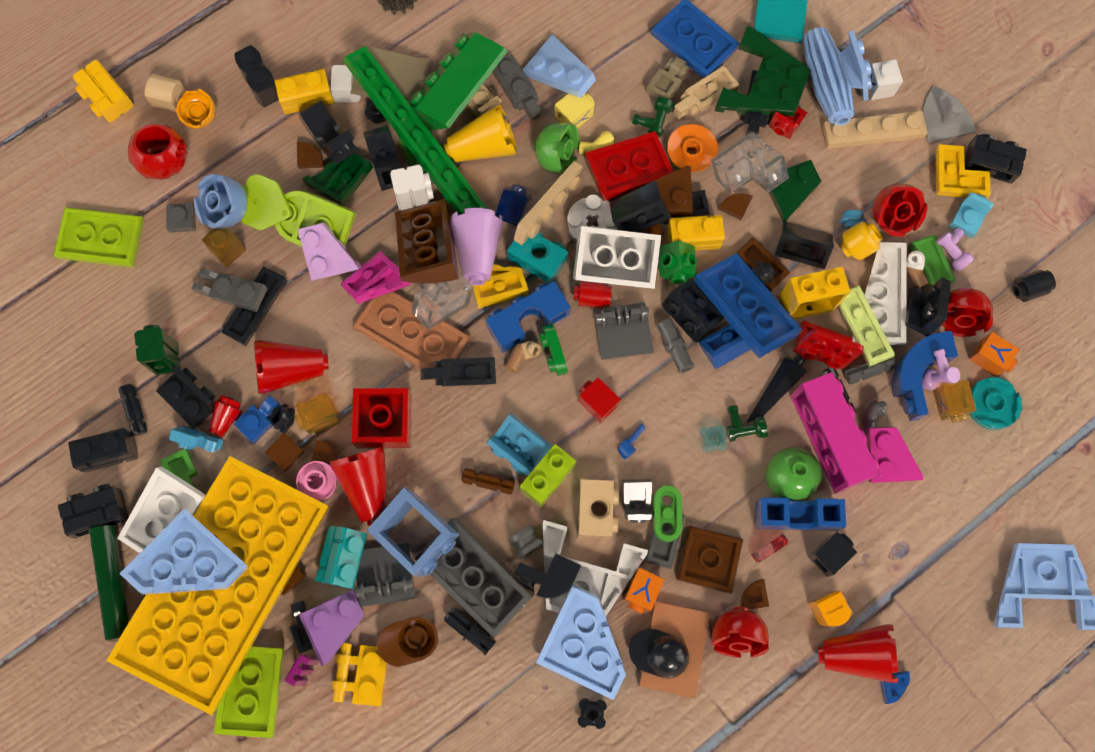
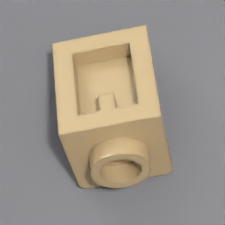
M482 85L466 106L478 118L493 107L500 105L501 99L499 96L494 97Z

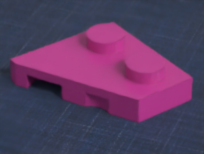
M379 251L361 266L362 269L355 271L340 285L360 304L409 286L411 283L401 281L399 268Z
M897 427L867 428V448L870 454L876 457L879 464V475L868 480L869 482L923 480V475Z

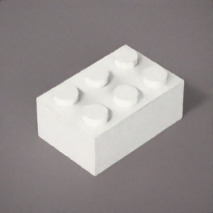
M579 226L573 279L655 289L661 235Z

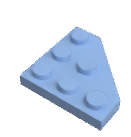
M183 509L119 574L144 595L228 589L248 566L186 509Z
M573 584L536 663L614 700L626 676L623 662L599 596Z

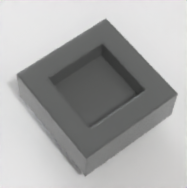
M193 203L166 205V229L169 233L196 231L195 207Z

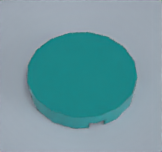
M988 377L978 381L969 390L966 405L970 417L979 426L988 430H1001L1011 426L1020 417L1022 398L1019 392L1017 393L1013 388L1014 385L1000 377Z

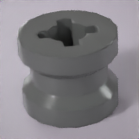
M531 525L520 530L508 540L511 546L517 548L520 559H523L543 544L541 539L536 538L533 534L534 529Z

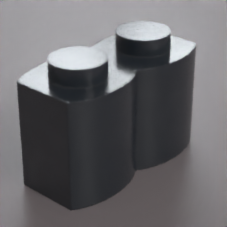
M249 45L235 52L236 64L256 101L264 108L278 101L275 80L271 72L266 68L259 51L252 45Z

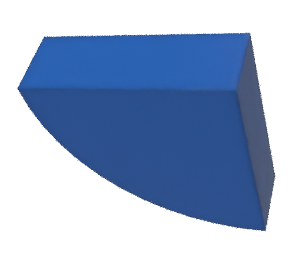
M909 671L892 673V675L898 678V683L880 681L885 704L898 701L904 694L910 683Z

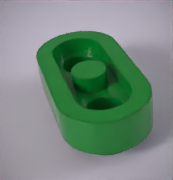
M553 323L542 326L543 332L539 333L542 347H547L550 357L546 358L550 373L555 372L557 377L568 374L566 361Z

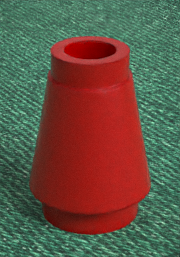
M221 395L219 401H215L208 431L224 437L241 412L239 408L242 403Z

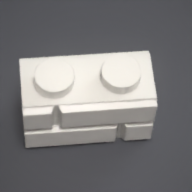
M420 165L407 167V170L401 168L391 171L393 188L400 211L430 203L429 200L434 199L429 173L423 174Z

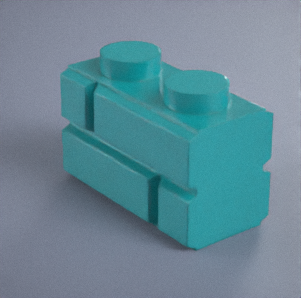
M329 526L319 562L320 568L317 570L315 581L353 589L367 533L345 527Z

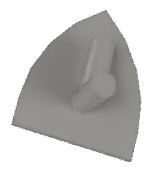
M934 86L926 97L922 110L928 133L926 135L928 143L975 133L976 128L967 109L954 96Z

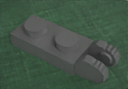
M203 268L200 269L198 275L205 280L214 282L212 288L198 283H194L191 288L194 292L208 296L212 300L255 312L258 311L267 291V287L264 284L220 272L217 274Z

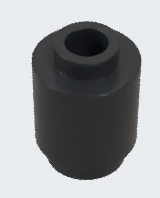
M1037 270L1015 278L1012 291L1017 299L1027 302L1050 294L1056 287V280L1049 270Z

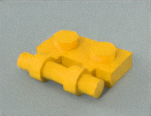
M343 643L340 647V653L336 654L335 663H338L336 680L332 681L331 689L334 690L332 701L344 703L345 691H352V704L381 707L387 663L380 657L375 646L360 645L359 656H351L352 644ZM349 664L357 665L355 682H347Z

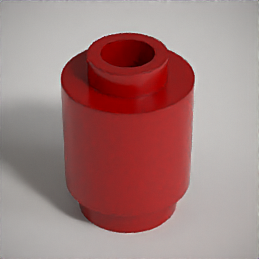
M580 281V285H575L573 300L578 301V306L601 309H603V306L610 307L612 286H608L606 283Z

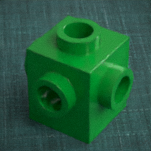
M680 240L660 246L658 269L661 278L670 280L673 284H682L686 282V279L697 275L695 246Z

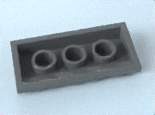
M457 517L452 518L448 524L459 534L455 539L456 544L447 554H442L436 561L437 566L430 575L495 638L536 594L528 586L518 581L519 577ZM439 532L429 542V544L417 555V557L415 558L416 561L430 547V545L436 540V538L441 534V532Z

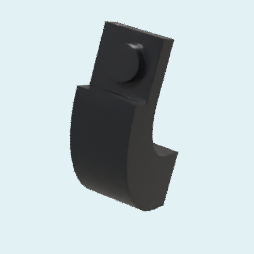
M322 101L317 102L299 114V119L311 137L335 165L358 151L352 142L354 137L349 129L344 132L338 126Z

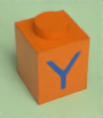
M991 332L980 341L969 360L997 377L1004 372L1009 373L1015 367L1018 361L1015 357L1020 349L994 332Z
M638 568L623 601L629 603L627 608L639 614H643L644 610L650 612L665 579Z

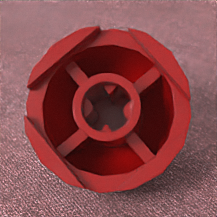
M895 183L886 186L874 199L872 206L873 219L877 226L888 234L896 237L906 236L905 233L911 230L916 231L926 218L928 206L924 201L923 196L925 195L922 191L909 184Z
M963 287L952 290L949 296L947 320L941 325L945 327V332L952 331L953 335L958 337L976 336V331L984 329L985 333L993 325V305L987 295L978 289Z
M742 606L734 607L732 610L720 615L715 621L712 630V646L714 645V650L717 653L725 656L741 658L740 652H750V658L758 657L769 651L768 628L764 620L756 613L749 611L748 608Z

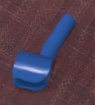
M640 424L633 434L619 445L617 450L624 460L636 452L632 443L644 431L645 426L643 424Z

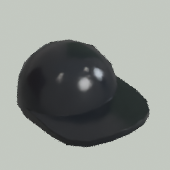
M645 629L635 634L629 644L631 661L638 669L646 673L671 679L680 676L689 664L690 655L687 646L681 639L656 629Z

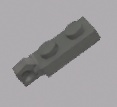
M513 55L506 56L499 62L492 73L513 107L519 111L524 109L530 120H533L540 116V109L536 103L539 101L537 93Z

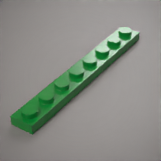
M364 46L346 55L343 60L344 64L425 172L429 173L431 180L455 212H458V216L465 214V209L468 208L487 209L367 47Z

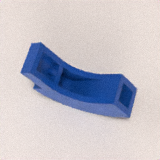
M952 331L935 333L920 340L901 357L894 370L892 380L893 397L904 396L903 410L905 414H908L909 421L920 420L929 414L922 387V377L928 366L937 365L933 352L944 349L948 363L958 357Z

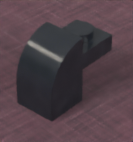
M388 125L363 132L381 191L393 188L390 173L392 170L401 169V164Z
M555 553L546 574L522 562L519 563L515 574L520 576L518 581L528 587L534 588L535 584L540 586L536 597L555 599L564 595L571 588L581 565Z

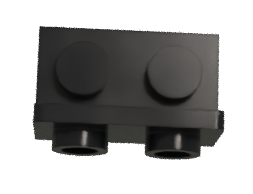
M941 277L934 285H929L925 291L912 286L909 289L905 326L925 336H929L944 323L948 315L951 281Z
M692 278L674 289L662 303V307L695 343L725 319Z
M175 365L172 368L175 373L156 392L191 428L196 429L213 413L215 403L212 400L216 396L206 386L200 389L194 383L198 378L187 367L181 370Z

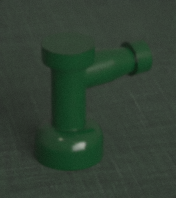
M657 97L653 105L657 111L655 118L641 117L634 114L632 124L649 128L648 133L656 131L658 137H662L664 132L662 127L666 114L672 112L674 102L665 97Z
M732 405L727 408L731 425L726 426L729 442L736 441V438L754 434L758 438L768 437V428L764 416L755 418L753 424L743 426L738 413V406Z

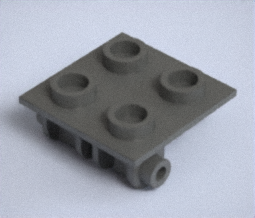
M645 302L593 309L601 360L654 353L648 321L649 308L648 306L646 307Z
M409 543L396 544L410 557ZM384 547L363 549L356 576L357 586H355V593L359 599L360 607L415 599L413 575Z

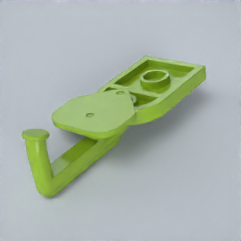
M259 174L249 177L245 185L241 184L248 200L247 211L241 220L242 223L257 230H265L275 225L277 231L284 239L301 247L302 244L297 229L326 223L334 232L335 238L346 246L357 214L356 211L307 191L300 190L283 194L277 181Z

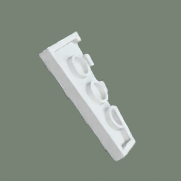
M880 242V249L875 256L865 297L889 344L905 346L907 243Z

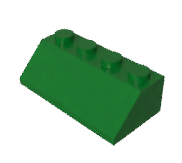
M477 32L466 35L463 33L455 40L454 49L440 59V67L436 72L433 71L424 80L425 86L421 91L415 92L409 100L410 106L429 131L447 129L453 124L508 52L505 47Z

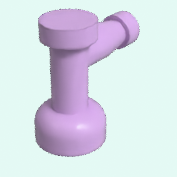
M956 228L952 234L946 232L936 240V243L939 246L942 245L954 259L952 266L956 271L965 268L974 260V257L969 252L963 253L956 245L964 235V231L961 228Z
M945 350L934 351L939 372L935 369H926L924 371L922 387L926 390L937 389L943 382L949 384L956 383L960 379L959 370L956 367H949L945 357Z

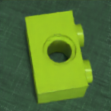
M554 444L520 485V492L542 508L574 469L576 460Z

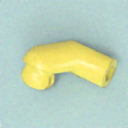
M603 131L593 143L580 141L579 154L585 155L586 152L612 145L614 143L613 134L610 131Z

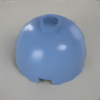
M216 174L205 176L199 182L197 189H200L199 197H194L195 213L202 224L208 225L210 228L224 229L235 226L244 218L248 200L246 192L240 183L231 177Z

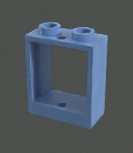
M403 488L367 529L413 576L419 577L429 575L436 568V561L442 554H447L455 546V539L459 535L413 490ZM412 507L418 510L441 532L416 563L388 537Z

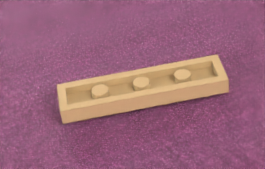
M923 111L853 118L847 124L841 126L834 123L831 124L829 121L824 122L822 125L826 149L925 138L928 134Z
M573 161L519 222L514 236L516 242L523 245L528 238L533 239L537 235L543 221L547 223L551 219L555 211L554 208L557 205L561 207L568 197V192L577 189L582 180L579 175L583 166Z

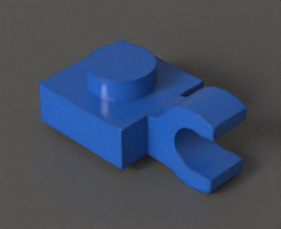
M270 395L262 403L260 409L252 405L234 425L255 444L272 427L269 418L274 408L281 404Z

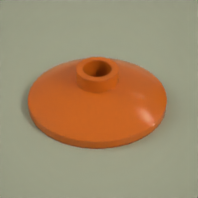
M687 124L677 128L670 135L667 143V153L672 163L679 169L691 166V172H700L710 167L715 161L718 154V143L713 133L707 128L697 124ZM692 149L696 154H689L687 150Z

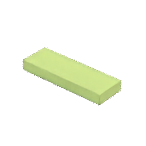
M859 285L851 288V292L838 307L856 343L864 346L862 355L868 367L893 358L895 354Z

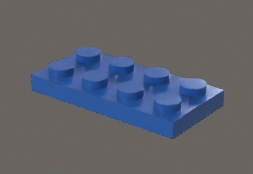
M737 253L695 276L694 282L758 358L794 339L802 332L803 329Z

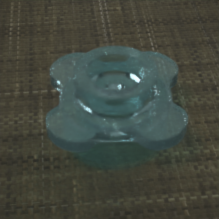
M718 425L717 427H703L701 429L700 435L703 437L704 444L702 449L704 452L711 453L712 450L724 452L728 449L729 444L726 441L727 430L724 426ZM712 437H716L717 441H713Z

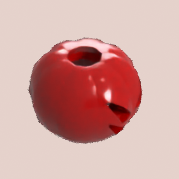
M149 124L135 131L130 137L128 159L136 171L147 179H169L171 176L178 174L184 167L188 154L186 151L187 145L172 127L161 124Z

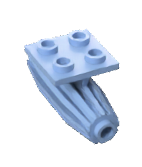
M813 28V30H809L804 35L806 66L811 69L809 76L816 98L829 122L838 126L845 125L854 116L852 88L860 89L863 101L869 100L868 90L872 89L869 76L871 75L870 63L868 59L864 60L862 54L865 53L861 39H856L854 30L849 31V46L840 53L826 28Z

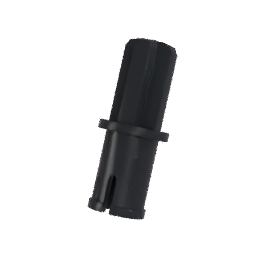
M456 608L450 609L444 617V621L463 636V641L468 640L485 656L497 642L477 626V622L474 624Z

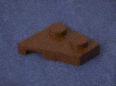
M685 166L655 180L659 186L661 198L671 215H692L691 166Z

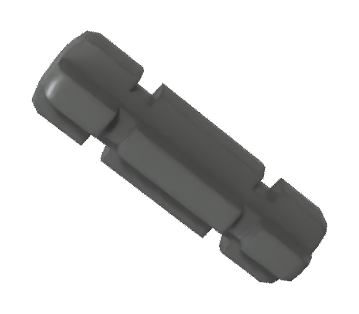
M890 358L871 367H868L867 363L857 366V369L852 367L845 370V379L848 384L852 385L860 382L861 378L866 380L882 374L883 370L885 372L896 368V360Z

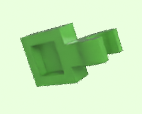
M183 449L160 460L163 468L197 489L191 478L199 474L187 449Z

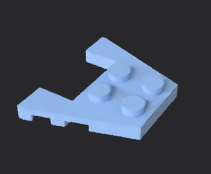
M1014 544L994 620V628H1023L1021 599L1074 600L1077 630H1095V596L1091 595L1086 582L1088 578L1074 545Z

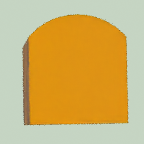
M840 590L831 591L808 603L819 625L822 627L840 626L846 623L852 614Z

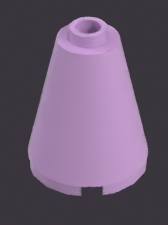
M468 208L465 209V214L458 216V212L454 213L450 218V225L463 278L469 284L479 286L490 279L503 222L502 216L496 217L493 210Z

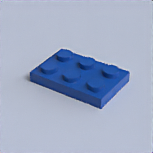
M688 0L679 2L651 31V35L677 57L686 61V65L702 78L716 71L738 50L740 45L737 40Z

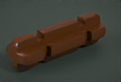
M469 468L463 470L461 481L465 484L472 485L474 483L477 487L493 491L499 489L501 493L509 495L513 493L515 486L513 479L506 477L501 479L498 475L482 471L476 473L474 469Z

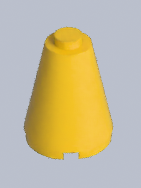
M501 104L493 107L447 138V144H444V148L450 159L453 158L455 162L518 154L511 126L507 123L506 119H503L506 114Z

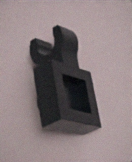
M301 600L290 605L297 624L289 627L299 654L313 648L299 616L307 611L304 601Z

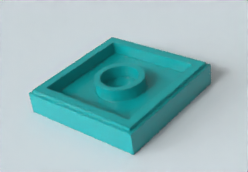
M757 0L753 29L769 39L801 44L808 0Z

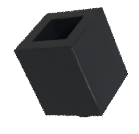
M837 531L829 535L808 558L826 577L835 575L857 551L853 548L854 543L847 535L840 534Z

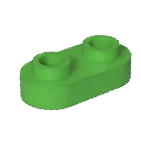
M673 486L659 488L653 497V531L655 536L662 542H672L682 532V496L679 490ZM664 496L669 497L671 505H664L662 498ZM663 524L671 526V533H665L662 530Z

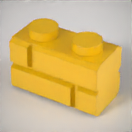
M98 60L92 61L85 69L82 68L73 75L72 78L78 84L74 89L83 100L87 98L91 100L92 103L89 107L98 118L104 116L108 122L112 123L121 114L133 108L131 100Z
M325 68L275 80L279 102L285 115L304 111L319 101H322L324 106L334 104Z
M712 215L709 218L707 216L670 218L666 228L668 244L680 240L695 246V251L721 249L725 240L722 215Z

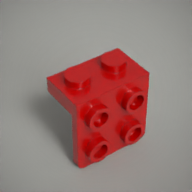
M803 320L799 325L803 330L796 337L793 352L801 354L805 359L826 363L828 367L833 369H844L863 353L864 346L853 342L852 337Z

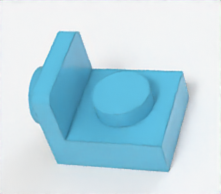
M971 192L961 202L949 227L953 229L961 228L964 231V235L973 238L986 214L992 209L994 204L988 201L986 197Z

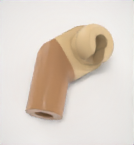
M535 341L517 344L513 348L505 368L512 372H517L523 360L534 358L541 353L540 344Z

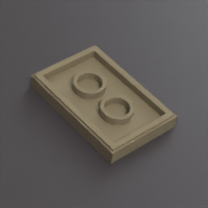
M355 44L354 51L364 47V45ZM366 46L410 105L409 100L411 96L418 90L421 91L425 86L424 80L429 75L430 60ZM352 74L350 94L369 97Z

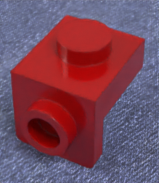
M797 107L794 117L783 116L776 112L768 127L773 129L777 135L790 140L808 112L800 107Z

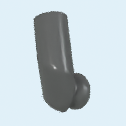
M874 400L869 403L863 415V431L866 438L867 428L877 427V415H886V402Z

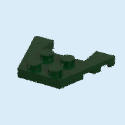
M747 26L738 49L763 58L751 91L747 96L723 87L714 111L724 113L725 110H732L739 114H746L747 111L761 112V115H774L778 112L783 116L794 117L811 69L752 27Z

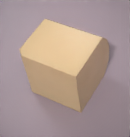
M152 74L149 77L145 87V97L152 107L176 112L177 103L185 92V88L180 80Z

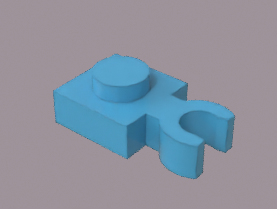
M183 425L171 429L169 440L177 442V445L181 448L192 450L195 447H201L213 453L216 452V449L221 450L224 439L208 436V433Z

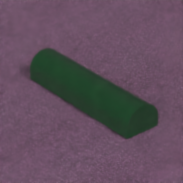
M105 525L90 528L89 534L104 636L106 641L116 642L130 621L123 577L119 574L122 568L116 529L114 525Z

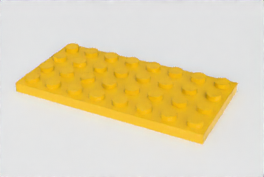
M229 456L193 517L242 560L248 568L228 589L146 594L106 661L213 715L327 513L329 506Z

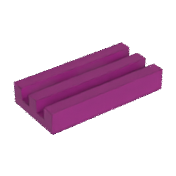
M299 655L287 674L285 682L294 687L305 686L308 680L303 677L313 673L314 670L309 667L310 665H317L319 660L312 655Z

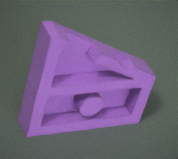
M353 590L299 615L321 666L330 661L364 617Z

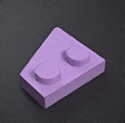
M326 223L297 229L311 281L362 269L360 263L354 261L346 251L345 245L335 238L334 232Z

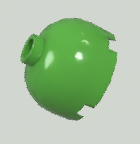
M552 123L539 133L538 137L534 140L533 150L536 152L539 164L544 169L560 175L565 172L573 161H577L578 157H573L574 149H579L580 146L578 129L575 125L569 123Z
M793 447L783 449L771 458L765 472L767 486L775 496L789 498V501H804L812 496L820 486L822 470L819 461L812 453L806 449Z

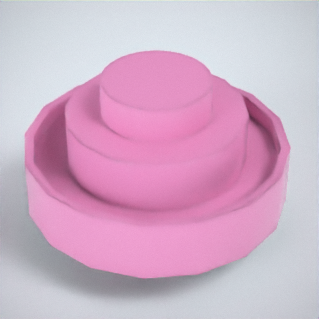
M313 461L305 464L300 469L296 478V486L298 491L321 502L334 495L338 487V480L331 469V465L321 461Z

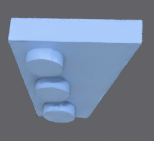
M554 35L549 37L523 68L526 77L582 98L596 81L593 72Z

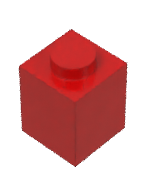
M599 377L593 382L588 380L579 389L581 394L579 395L578 402L600 424L621 402V399Z

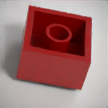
M353 388L352 444L356 449L379 447L411 448L412 395L409 388Z

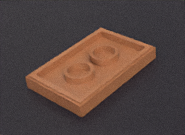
M655 601L649 629H656L681 639L689 651V664L680 676L671 679L661 678L641 670L638 686L696 698L710 613Z

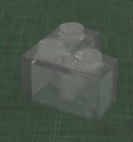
M753 132L711 160L717 182L731 194L751 180L765 191L770 192L789 179L785 157Z
M459 271V279L430 284L417 283L422 290L415 293L411 312L427 330L469 306L474 287Z

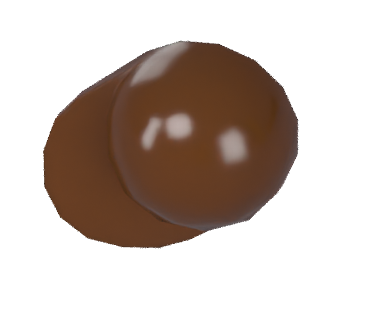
M422 617L408 618L392 623L382 630L377 640V650L380 657L387 664L396 667L406 666L431 656L438 643V632L434 624L428 619Z

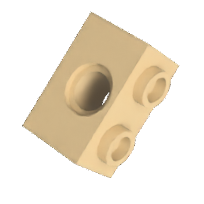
M580 480L578 538L611 539L613 532H618V516H613V505H618L619 488H614V481ZM595 503L603 504L606 508V514L603 516L594 515L591 511V506Z

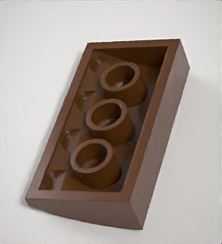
M441 199L395 212L401 281L430 284L459 279L455 243L450 225L451 214L446 200Z

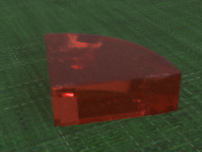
M781 534L751 555L756 563L761 562L783 548L789 541L784 534Z

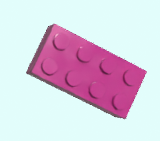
M831 372L802 383L790 397L834 494H837L879 475V464L876 457L870 454L866 446L867 438L864 431L858 428L854 420L855 412L853 407L846 402L843 396L844 389L842 383Z

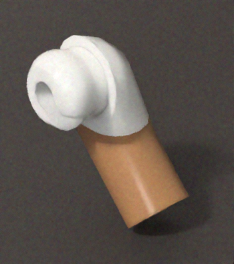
M913 251L908 255L906 271L914 285L921 289L929 284L923 273L925 257L922 252Z

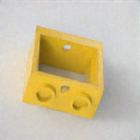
M843 267L790 278L777 297V300L794 320L834 312L851 291ZM806 306H810L812 310L808 311Z

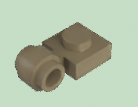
M671 57L665 66V70L662 68L658 70L648 84L646 92L656 98L665 97L671 100L680 87L681 81L689 71L690 67L686 65L687 62L679 57Z

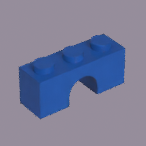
M555 281L550 284L543 283L536 287L531 295L527 297L524 295L513 300L511 306L504 310L499 308L488 315V319H486V327L500 351L504 353L525 341V333L520 326L523 318L535 315L540 317L545 325L552 323L554 325L570 316L571 307Z
M760 498L755 502L756 529L841 530L846 527L845 499L817 498L812 501H789V498Z

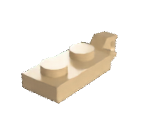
M722 66L686 89L680 97L681 102L674 106L673 114L678 120L689 113L693 116L697 113L699 114L718 102L723 87L735 91L740 84L729 70Z

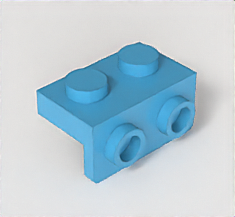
M509 414L495 435L486 442L496 456L507 459L512 463V468L517 473L527 476L553 447L552 444L514 414Z

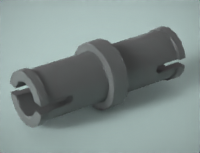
M668 319L658 324L657 328L666 343L665 350L668 354H671L678 372L685 373L694 368L695 365L692 363L685 348L686 342L680 338L673 320Z

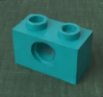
M539 231L533 239L528 238L523 245L514 240L507 250V260L550 284L555 281L568 261V251H566V248L561 243L545 239L544 235ZM536 250H541L545 253V256L537 258L532 253Z

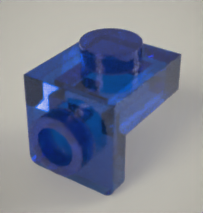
M517 184L504 188L495 216L499 218V215H501L502 221L518 226L532 194L527 193V188Z

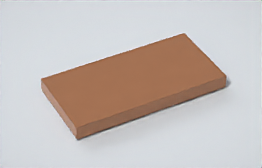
M395 291L371 299L352 326L357 332L419 369L435 368L434 361L458 359L471 339L469 335Z

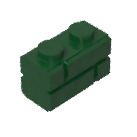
M147 325L143 327V330H137L134 333L135 345L138 347L136 348L137 361L153 374L159 376L175 373L172 370L175 365L181 369L180 358L178 357V343L159 325Z

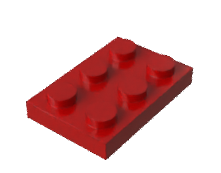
M656 131L586 152L584 156L603 201L628 194L674 172Z

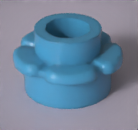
M847 210L843 212L840 223L848 230L859 222H866V220L863 219L864 213L862 211Z

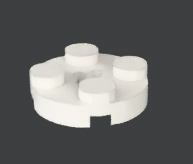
M590 195L587 198L580 199L569 210L567 217L568 233L576 243L579 226L588 227V218L598 219L597 223L599 226L595 227L592 225L590 227L617 230L612 221L610 203L603 201L597 195Z

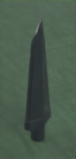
M797 354L793 360L787 357L782 360L780 367L746 423L753 421L757 417L764 416L801 377H804L807 370L802 365L807 359L803 358L801 354Z

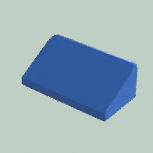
M730 324L699 341L700 347L715 369L751 350Z

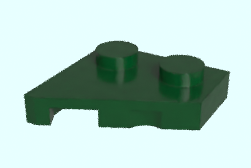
M354 153L336 165L330 162L323 166L324 171L313 177L305 176L303 182L327 198L345 206L374 167L370 161Z
M811 159L767 175L763 179L782 222H787L790 216L822 182Z

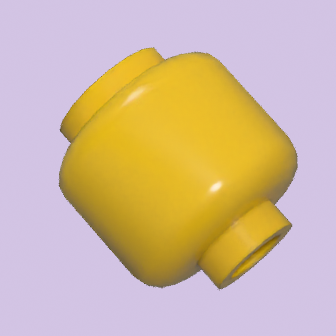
M862 221L843 233L841 248L847 257L852 256L857 260H863L880 249L882 236L873 223L868 224Z

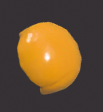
M198 88V90L185 91L177 103L176 113L179 120L188 128L202 129L215 119L216 107L214 100L205 91Z

